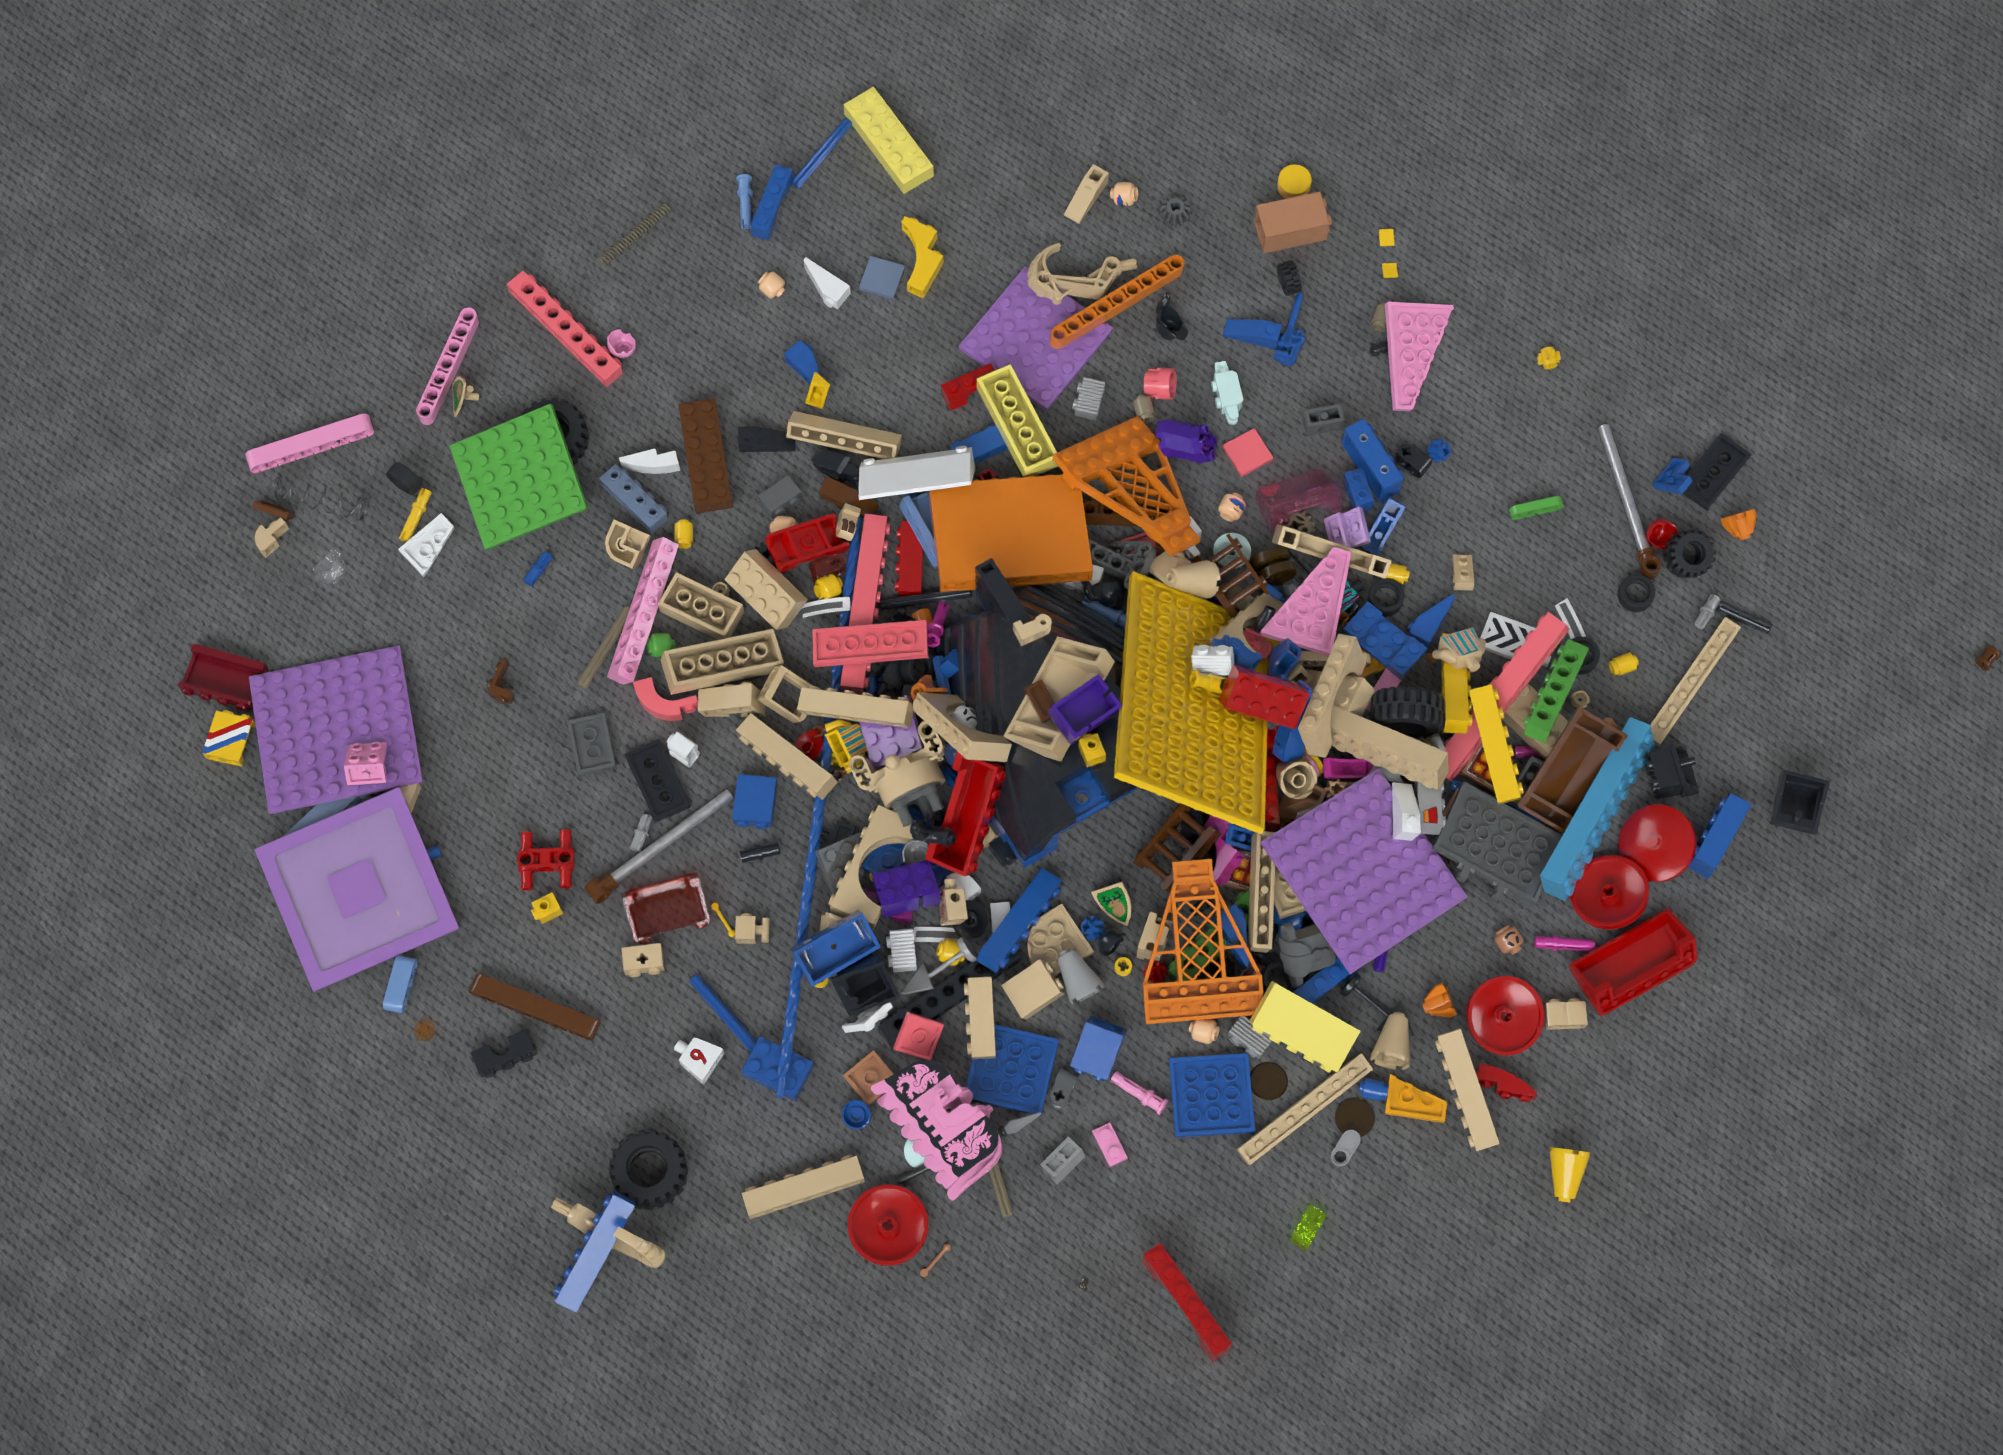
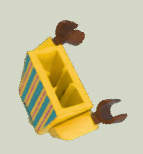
M839 719L825 724L824 727L818 725L811 729H818L820 732L819 735L813 738H819L824 732H827L825 736L840 768L844 767L841 770L834 769L831 771V775L836 772L840 773V776L835 779L836 781L842 780L845 773L849 774L852 772L849 765L852 757L856 755L865 757V752L867 751L860 725H852L848 721ZM863 760L858 761L857 768L862 765Z

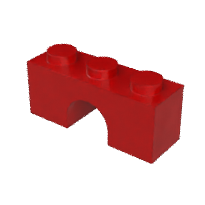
M991 363L941 385L943 398L950 411L968 404V396L972 392L977 391V378L995 371Z

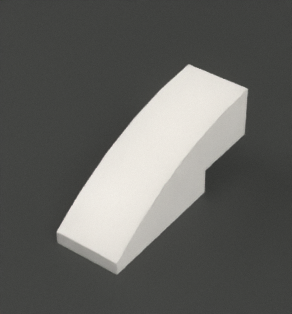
M651 449L619 458L621 467L634 472L660 474L680 471L676 451L657 455L656 449Z

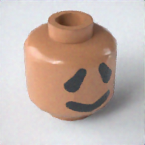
M1506 925L1495 933L1497 936L1494 938V941L1502 953L1507 954L1510 952L1513 955L1522 949L1520 945L1524 942V939L1516 927Z

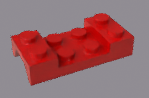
M834 513L769 533L764 540L779 573L797 568L798 564L826 555L831 557L844 553L850 546L849 542L836 536V516Z

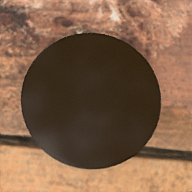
M1263 1062L1256 1065L1250 1073L1251 1089L1257 1097L1263 1100H1275L1285 1093L1288 1086V1077L1280 1065L1273 1062Z
M1352 1098L1345 1100L1338 1106L1335 1113V1122L1342 1133L1347 1130H1355L1362 1137L1373 1128L1375 1115L1367 1102Z

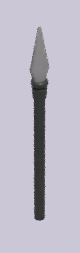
M1041 1113L1008 1121L1004 1126H1000L999 1129L997 1128L1000 1138L1002 1136L1006 1137L1007 1134L1017 1133L1040 1116ZM923 1164L896 1177L895 1180L900 1185L931 1169L926 1168Z

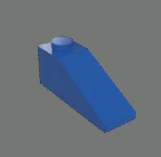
M1227 319L1223 337L1276 350L1282 324L1266 320Z
M799 340L784 353L785 362L809 385L811 384L814 372L820 375L813 349L808 343L804 344Z
M1388 496L1369 530L1371 542L1361 547L1378 556L1403 513L1405 505Z
M1450 595L1418 616L1415 622L1411 621L1407 628L1408 636H1413L1428 649L1451 608L1455 596Z
M1229 824L1225 843L1251 852L1252 835L1255 832Z
M1231 905L1228 909L1248 947L1246 922L1243 918L1245 916L1244 912L1239 906ZM1224 910L1221 911L1224 940L1228 946L1240 945V941ZM1213 916L1212 920L1216 925V916ZM1243 948L1230 949L1241 968L1250 965Z

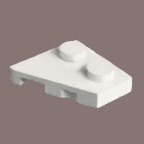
M889 1002L882 1006L877 1005L857 1015L858 1020L855 1023H845L842 1025L845 1033L870 1031L875 1027V1023L888 1015L887 1012L893 1006Z

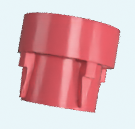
M1148 369L1144 376L1145 395L1155 397V399H1174L1177 386L1175 369Z

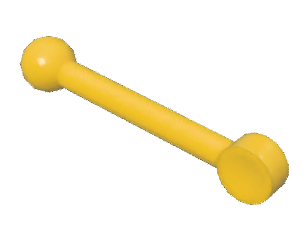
M713 903L711 905L712 910L716 911L728 930V935L734 937L735 930L731 929L720 912L718 903Z

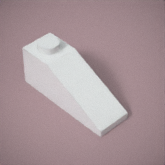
M805 257L804 268L822 297L823 302L828 307H834L838 310L851 294L850 285Z
M1393 782V839L1412 841L1421 834L1420 812L1412 784Z

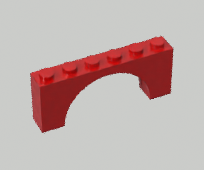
M1159 1243L1143 1255V1265L1152 1278L1158 1280L1176 1301L1193 1327L1202 1349L1212 1363L1229 1352L1232 1343L1162 1244Z

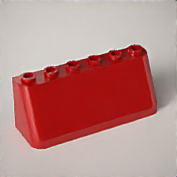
M957 751L952 769L959 772L941 830H944L945 827L954 829L957 834V840L949 848L942 846V844L929 843L925 859L960 875L968 876L978 868L977 860L984 848V837L989 832L988 824L994 815L995 801L1000 796L1001 791L999 788L1001 782L1005 779L1006 771H1004V766L996 761L968 760Z
M1666 909L1647 921L1641 922L1633 929L1625 931L1617 938L1609 940L1601 947L1590 951L1585 956L1574 960L1569 964V968L1595 1011L1603 1016L1691 967L1698 958L1696 939L1669 909Z

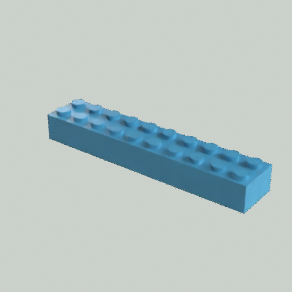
M1632 717L1628 719L1622 732L1628 735L1618 752L1612 749L1540 875L1545 893L1563 901H1566L1567 897L1573 894L1575 883L1582 878L1586 863L1589 864L1591 862L1595 847L1598 848L1600 846L1604 831L1607 832L1609 830L1612 817L1618 814L1621 801L1627 798L1630 785L1636 782L1639 769L1645 766L1648 753L1652 752L1655 747L1654 734L1652 733L1651 725Z

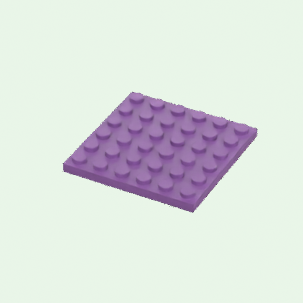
M1025 266L961 342L959 349L982 366L991 363L995 371L1011 364L1028 398L1047 411L1111 334L1113 327L1104 322L1061 349L1052 348L1049 344L1051 330L1085 308L1067 295L1063 297L1059 305L1054 304L1053 300L1036 296V293L1028 286L1027 272L1029 268Z

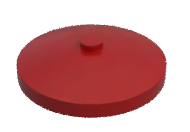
M1649 805L1634 812L1623 825L1618 843L1619 854L1635 862L1645 873L1648 882H1666L1681 875L1691 864L1696 851L1695 830L1690 820L1677 809L1667 805Z
M1606 855L1592 859L1589 864L1586 863L1583 876L1580 880L1576 881L1575 889L1570 899L1576 914L1588 925L1599 929H1617L1629 925L1643 913L1648 904L1650 889L1645 873L1635 862L1622 856Z
M1497 976L1481 983L1471 994L1466 1007V1023L1470 1035L1484 1050L1497 1055H1515L1527 1050L1538 1039L1544 1024V1008L1538 993L1530 984L1512 976Z
M880 1185L867 1190L855 1201L848 1217V1234L854 1249L865 1260L880 1266H896L909 1261L921 1250L928 1234V1216L924 1205L914 1193L897 1185Z

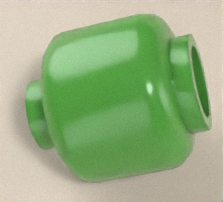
M653 633L646 642L647 653H650L654 658H661L664 651L675 649V640L671 639L668 633Z

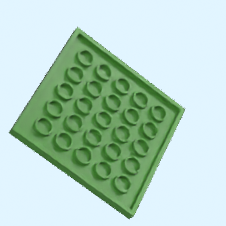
M552 404L449 445L485 550L492 549L589 509Z

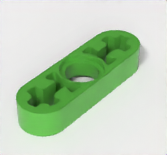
M1554 496L1515 505L1509 509L1511 519L1516 520L1534 516L1535 513L1539 515L1562 509L1564 504L1561 496Z

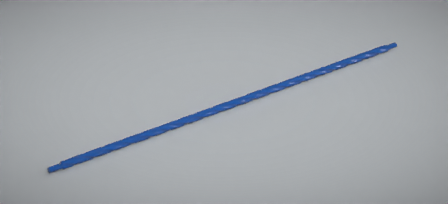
M860 517L857 520L853 539L850 541L843 588V597H850V611H840L839 627L849 626L854 594L853 588L855 586L857 561L861 545L862 518ZM836 665L832 668L830 688L836 689L838 692H841L840 684L843 665ZM826 717L825 724L837 719ZM824 732L820 767L830 773L832 749L825 736L827 732ZM827 795L823 800L818 796L814 800L795 946L808 938V922L811 916L812 893L815 887L816 864L818 861L815 851L820 849V835L823 828L824 806ZM794 957L777 1072V1098H784L786 1080L789 1079L788 1069L791 1064L793 1037L803 975Z

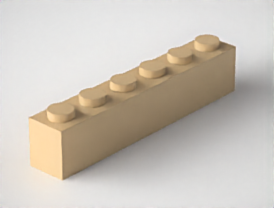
M793 411L788 421L786 437L881 459L897 458L902 435Z
M809 686V688L801 687L797 707L798 711L806 715L903 728L911 727L914 712L912 710L913 704L907 698L898 697L895 700L886 695L873 697V694L870 693L856 695L855 692L844 690V693H841L833 688H826L825 691L820 690L816 686Z
M750 713L736 729L740 735L738 739L746 746L748 744L752 745V750L759 756L765 755V760L772 766L778 765L780 767L779 771L786 777L791 775L793 777L792 781L799 787L804 785L807 788L806 791L812 797L818 796L823 800L838 783L830 773Z
M1263 831L1262 834L1255 832L1252 835L1248 918V949L1252 952L1267 953L1272 949L1275 864L1260 842L1276 832Z
M1458 1028L1437 1035L1438 1040L1435 1041L1438 1052H1443L1445 1059L1441 1061L1444 1070H1449L1451 1078L1448 1079L1451 1091H1456L1457 1098H1454L1457 1109H1462L1464 1116L1461 1117L1464 1129H1469L1470 1136H1467L1470 1147H1475V1150L1479 1151L1500 1144L1461 1029Z
M847 1155L836 1163L829 1161L817 1169H814V1167L803 1170L802 1174L796 1176L795 1174L786 1175L783 1177L784 1180L777 1182L776 1180H770L764 1183L765 1186L759 1188L756 1186L749 1187L742 1193L749 1219H753L864 1183L865 1181L857 1156Z

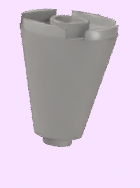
M1068 948L1059 953L1058 963L1071 1006L1075 1005L1074 1000L1081 1002L1100 992L1099 987L1102 989L1106 987L1075 950L1071 951Z

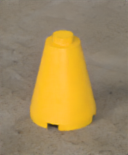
M1550 1147L1554 1196L1559 1197L1558 1201L1570 1203L1571 1199H1575L1590 1152Z

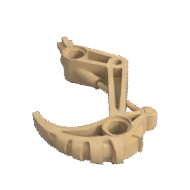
M1057 243L1045 248L1032 260L1027 272L1028 286L1036 293V296L1049 298L1056 305L1061 304L1063 297L1066 295L1100 300L1105 296L1114 280L1121 275V272L1137 269V261L1134 258L1119 261L1116 257L1111 256L1105 259L1102 267L1089 274L1087 278L1051 275L1046 266V260L1053 253L1059 252L1061 245Z
M559 1198L553 1201L551 1208L565 1215L569 1224L583 1233H586L587 1230H592L594 1226L592 1221L596 1214L590 1209L578 1203L572 1206ZM618 1226L613 1235L617 1240L612 1249L634 1258L651 1268H657L662 1265L666 1256L662 1248Z

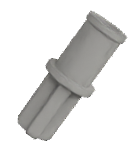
M1710 594L1706 604L1701 607V613L1694 623L1698 629L1702 630L1705 628L1710 617L1714 616V611L1721 601L1717 595L1713 596V594Z
M648 814L641 816L638 827L634 830L635 835L629 847L630 850L639 853L642 851L645 839L649 836L648 831L653 820L652 816Z

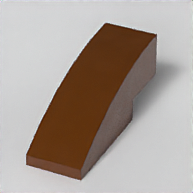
M826 477L819 491L821 499L837 505L839 509H842L845 503L860 508L859 517L864 518L865 514L875 515L879 506L871 499L859 500L858 491L829 477Z

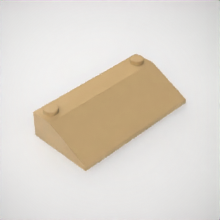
M1057 636L1032 684L1042 679L1056 704L1098 674L1105 681L1115 661L1106 649ZM1025 695L1004 737L1044 757L1062 761L1070 743L1052 719L1042 724L1030 700Z

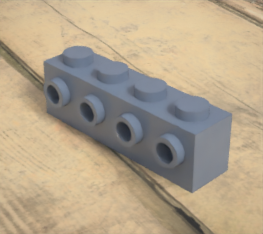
M615 464L599 478L601 486L651 534L668 520L666 508L662 504L658 505L654 501L655 498L648 491L645 493L641 489V484L636 479L632 480L625 468H619Z

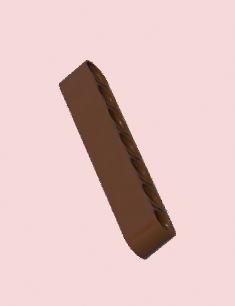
M479 973L476 974L469 989V993L474 996L479 995L482 999L492 1003L497 1002V1005L510 1010L515 1009V1012L528 1017L533 1016V1019L546 1024L551 1023V1026L566 1032L569 1030V1033L584 1039L587 1037V1040L593 1041L601 1023L593 1017Z

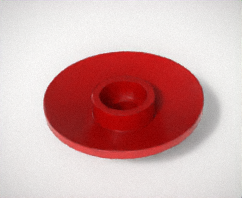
M810 730L800 735L793 746L814 761L822 751L824 745L823 736L813 738L820 733Z

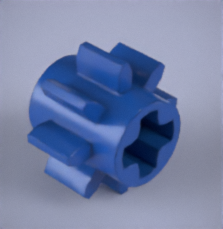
M1445 439L1432 440V443L1428 445L1427 453L1429 457H1433V462L1446 461V458L1451 453V448L1448 443H1445Z
M1098 916L1086 917L1081 924L1082 934L1086 935L1088 940L1095 941V938L1099 939L1105 931L1104 921H1101Z

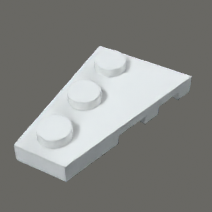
M441 513L398 550L425 577L453 532L454 526Z

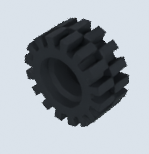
M1290 260L1277 264V276L1283 293L1289 296L1301 292L1300 274H1298L1294 261Z

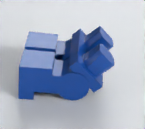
M1224 635L1222 639L1213 638L1210 647L1219 645L1232 646L1235 665L1253 671L1263 657L1258 652L1254 653L1244 646L1240 639L1230 638L1228 635Z

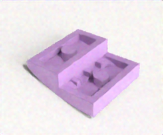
M1358 506L1345 513L1338 512L1324 519L1328 539L1331 542L1353 549L1371 542L1362 507Z

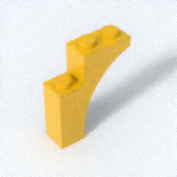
M904 216L901 221L902 230L908 235L916 251V263L913 273L907 282V291L924 299L944 264L943 255L937 250H931L938 239L937 230L930 225L919 223L915 218Z

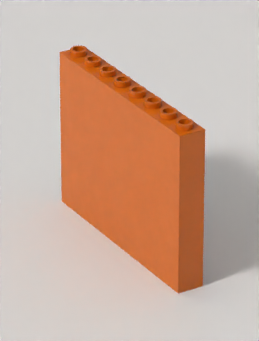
M1048 474L1046 476H1028L1023 478L1010 477L1008 479L972 480L971 485L928 491L940 592L976 590L975 567L990 558L994 560L1010 587L1092 581L1093 566L1082 491L1078 488L1073 490L1062 478V475Z

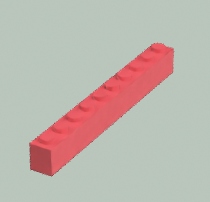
M865 514L849 626L874 624V620H878L879 608H876L877 602L880 603L881 591H878L879 585H883L884 574H881V568L885 569L886 557H883L884 551L887 552L888 540L885 539L886 534L890 535L891 524L887 521V516ZM872 663L843 665L840 684L841 693H844V690L855 692L856 695H862L864 689H868L869 678H866L867 671H871Z
M1549 612L1539 619L1536 629L1528 633L1526 642L1515 650V656L1511 661H1507L1504 664L1502 673L1491 682L1493 689L1497 688L1500 700L1496 701L1498 708L1502 707L1504 714L1570 630L1564 622ZM1473 707L1471 712H1469L1472 715V726H1468L1467 734L1455 733L1452 738H1448L1444 743L1445 750L1448 752L1449 773L1446 778L1451 782L1482 744Z

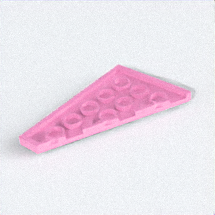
M1403 302L1385 303L1393 411L1410 412L1413 410L1421 385L1427 376L1430 363L1433 361L1436 348L1444 334V328L1448 324L1450 313L1454 309L1453 305Z
M1333 547L1263 627L1259 635L1280 642L1289 638L1300 648L1329 656L1334 645L1352 552Z

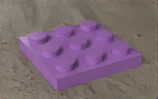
M906 695L903 697L909 699V702L912 704L910 696ZM913 712L910 728L860 722L870 762L875 771L886 766L885 759L888 755L895 754L901 757L925 748L918 733L919 725L915 712Z

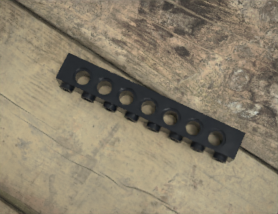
M1018 952L1014 955L1011 953L1004 969L1000 968L997 973L977 960L972 963L970 961L966 962L960 967V971L947 975L944 978L945 981L941 984H934V989L928 990L929 992L923 996L921 994L916 996L912 1000L913 1003L906 1007L904 1005L900 1007L891 1018L886 1017L880 1021L878 1031L890 1048L893 1049L900 1029L895 1028V1024L903 1022L907 1012L920 1011L922 1013L921 1016L936 1020L969 997V995L964 993V985L959 982L962 978L992 977L993 981L1020 963L1021 956ZM978 967H984L986 969V972L983 974H978L976 972V969ZM946 989H952L954 994L946 996L943 992ZM930 1000L938 1002L935 1007H929L927 1003Z

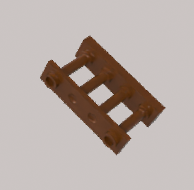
M1228 534L1226 536L1231 544L1209 558L1208 561L1216 564L1236 550L1239 557L1219 570L1220 578L1243 562L1248 567V569L1226 584L1216 585L1219 588L1215 595L1232 619L1237 615L1234 608L1238 602L1260 587L1266 595L1269 594V591L1265 587L1268 585L1267 581L1262 575L1260 577L1257 575L1240 550L1243 546L1237 538L1233 540L1231 535ZM1198 555L1192 559L1194 563L1202 561ZM1251 575L1256 579V582L1234 597L1227 598L1225 596L1229 590Z
M1184 804L1175 807L1171 817L1148 845L1136 855L1133 862L1141 869L1146 865L1163 880L1160 886L1168 893H1170L1173 884V871L1167 874L1153 862L1151 858L1154 854L1160 851L1171 862L1201 860L1222 835L1210 825L1208 828L1201 826L1188 815L1191 808ZM1182 820L1200 834V838L1192 844L1176 830ZM1170 835L1187 849V853L1183 858L1180 859L1163 845Z

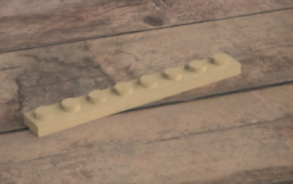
M1726 617L1723 619L1650 724L1654 734L1653 739L1657 746L1661 745L1741 629L1739 625Z
M1359 1053L1342 1066L1338 1072L1329 1076L1236 1150L1247 1165H1251L1367 1075L1373 1068L1363 1054Z

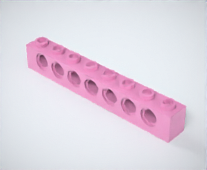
M665 537L652 541L607 675L608 678L623 685L634 682L658 609V603L662 597L679 544Z

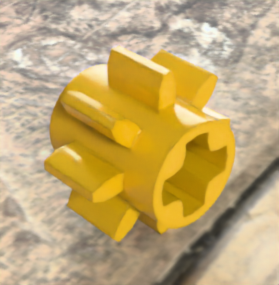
M1545 347L1541 349V353H1538V365H1543L1546 370L1554 369L1557 367V363H1560V352H1555L1554 347Z

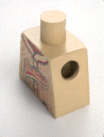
M945 879V890L940 893L941 926L959 925L968 919L964 889H957L956 879Z

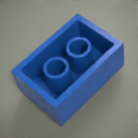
M759 1037L741 1071L743 1077L777 1093V1072L781 1046ZM793 1052L788 1069L789 1079L786 1080L784 1097L796 1102L814 1065L812 1061Z

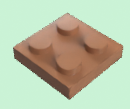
M873 1050L847 1071L843 1077L859 1097L870 1106L883 1095H875L871 1091V1086L892 1076L893 1073Z

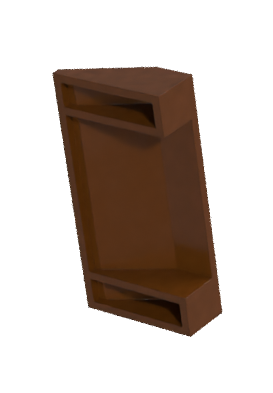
M1578 706L1517 806L1564 833L1573 818L1572 813L1607 756L1612 749L1618 752L1628 735Z

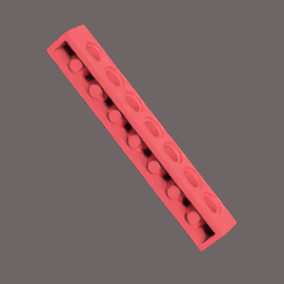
M522 271L507 283L509 292L606 388L623 374L621 362L617 358L613 359L609 355L608 349L605 346L601 347L597 343L598 341L591 333L588 334L585 331V327L579 321L576 323L573 320L572 314L567 309L564 311L556 298L552 299L544 286L540 287L531 274L527 275ZM529 290H532V291H533V292L530 293V294H527V293H526V292L529 291ZM541 302H545L542 306L538 305ZM553 314H557L554 318L550 317ZM565 326H570V328L566 330L562 329ZM577 338H582L579 342L575 341ZM589 350H594L591 354L587 353ZM602 362H606V363H607V364L604 365V366H600V365H599V364L602 363Z

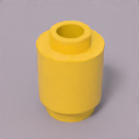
M682 519L674 524V542L679 544L678 548L687 549L693 543V524L689 520Z
M1391 563L1386 578L1393 579L1403 585L1404 581L1408 582L1410 571L1407 570V566Z
M1631 652L1612 658V661H1609L1608 664L1613 676H1621L1637 670L1639 662L1635 654L1632 655Z

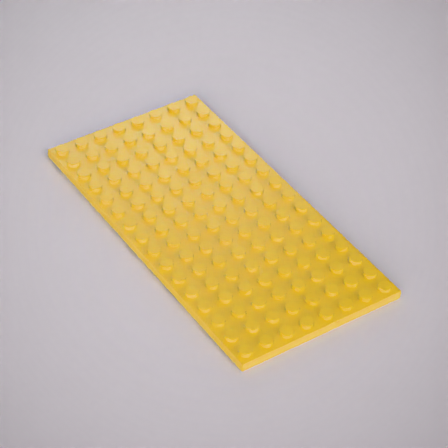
M1132 571L1129 576L1120 691L1122 707L1119 709L1114 778L1262 834L1265 829L1267 721L1224 708L1219 701L1221 694L1206 691L1202 687L1196 686L1193 688L1189 684V678L1193 672L1192 653L1194 647L1199 645L1210 647L1209 641L1213 635H1218L1221 628L1227 626L1231 617L1222 606L1169 587L1162 582ZM1269 658L1260 660L1254 671L1267 675ZM1221 680V682H1220V689H1221V684H1222L1225 680Z

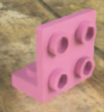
M386 742L354 743L348 745L344 762L347 785L386 783L387 776L384 764L387 751Z

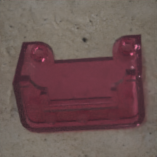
M1316 470L1261 487L1255 496L1256 503L1271 533L1275 532L1277 524L1280 525L1283 520L1285 522L1289 521L1288 514L1321 504L1324 510L1330 507L1333 513L1342 511L1341 490L1338 484L1323 470Z

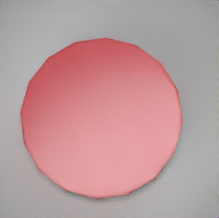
M1254 629L1243 631L1249 645L1263 656L1261 660L1268 659L1273 647L1270 641L1268 643L1266 640L1267 637L1259 635Z

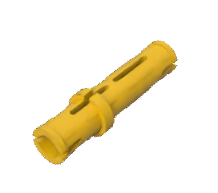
M424 488L420 489L416 501L411 505L412 510L399 536L401 541L407 542L412 538L423 512L427 509L425 507L432 494L431 491L424 490Z

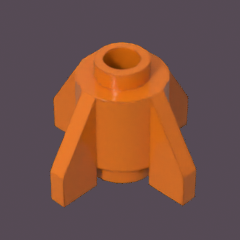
M1755 509L1722 518V526L1734 538L1739 537V540L1750 538V534L1754 531L1757 514Z
M925 675L912 687L911 697L915 700L917 692L943 694L948 692V688H936L933 686L932 676Z
M1443 982L1435 985L1424 997L1425 1002H1422L1426 1014L1449 1018L1457 1015L1449 989L1444 986Z

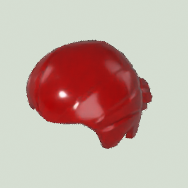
M1657 519L1649 525L1646 537L1653 547L1665 550L1667 549L1665 546L1666 542H1669V538L1678 533V530L1670 521Z

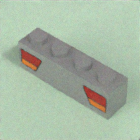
M1414 781V794L1420 812L1421 834L1439 835L1441 829L1445 827L1446 818L1442 816V811L1445 808V799H1442L1444 782L1439 790H1436L1434 788H1427L1422 783Z

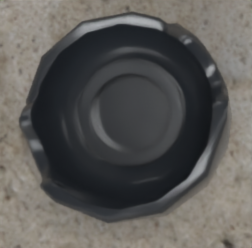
M1115 928L1104 931L1098 941L1100 953L1106 957L1114 953L1120 942L1124 941L1122 936H1126V934Z

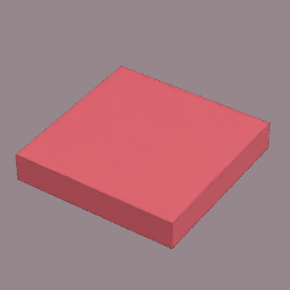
M1255 428L1222 445L1223 450L1241 477L1274 459Z
M907 1012L893 1049L931 1061L944 1024Z

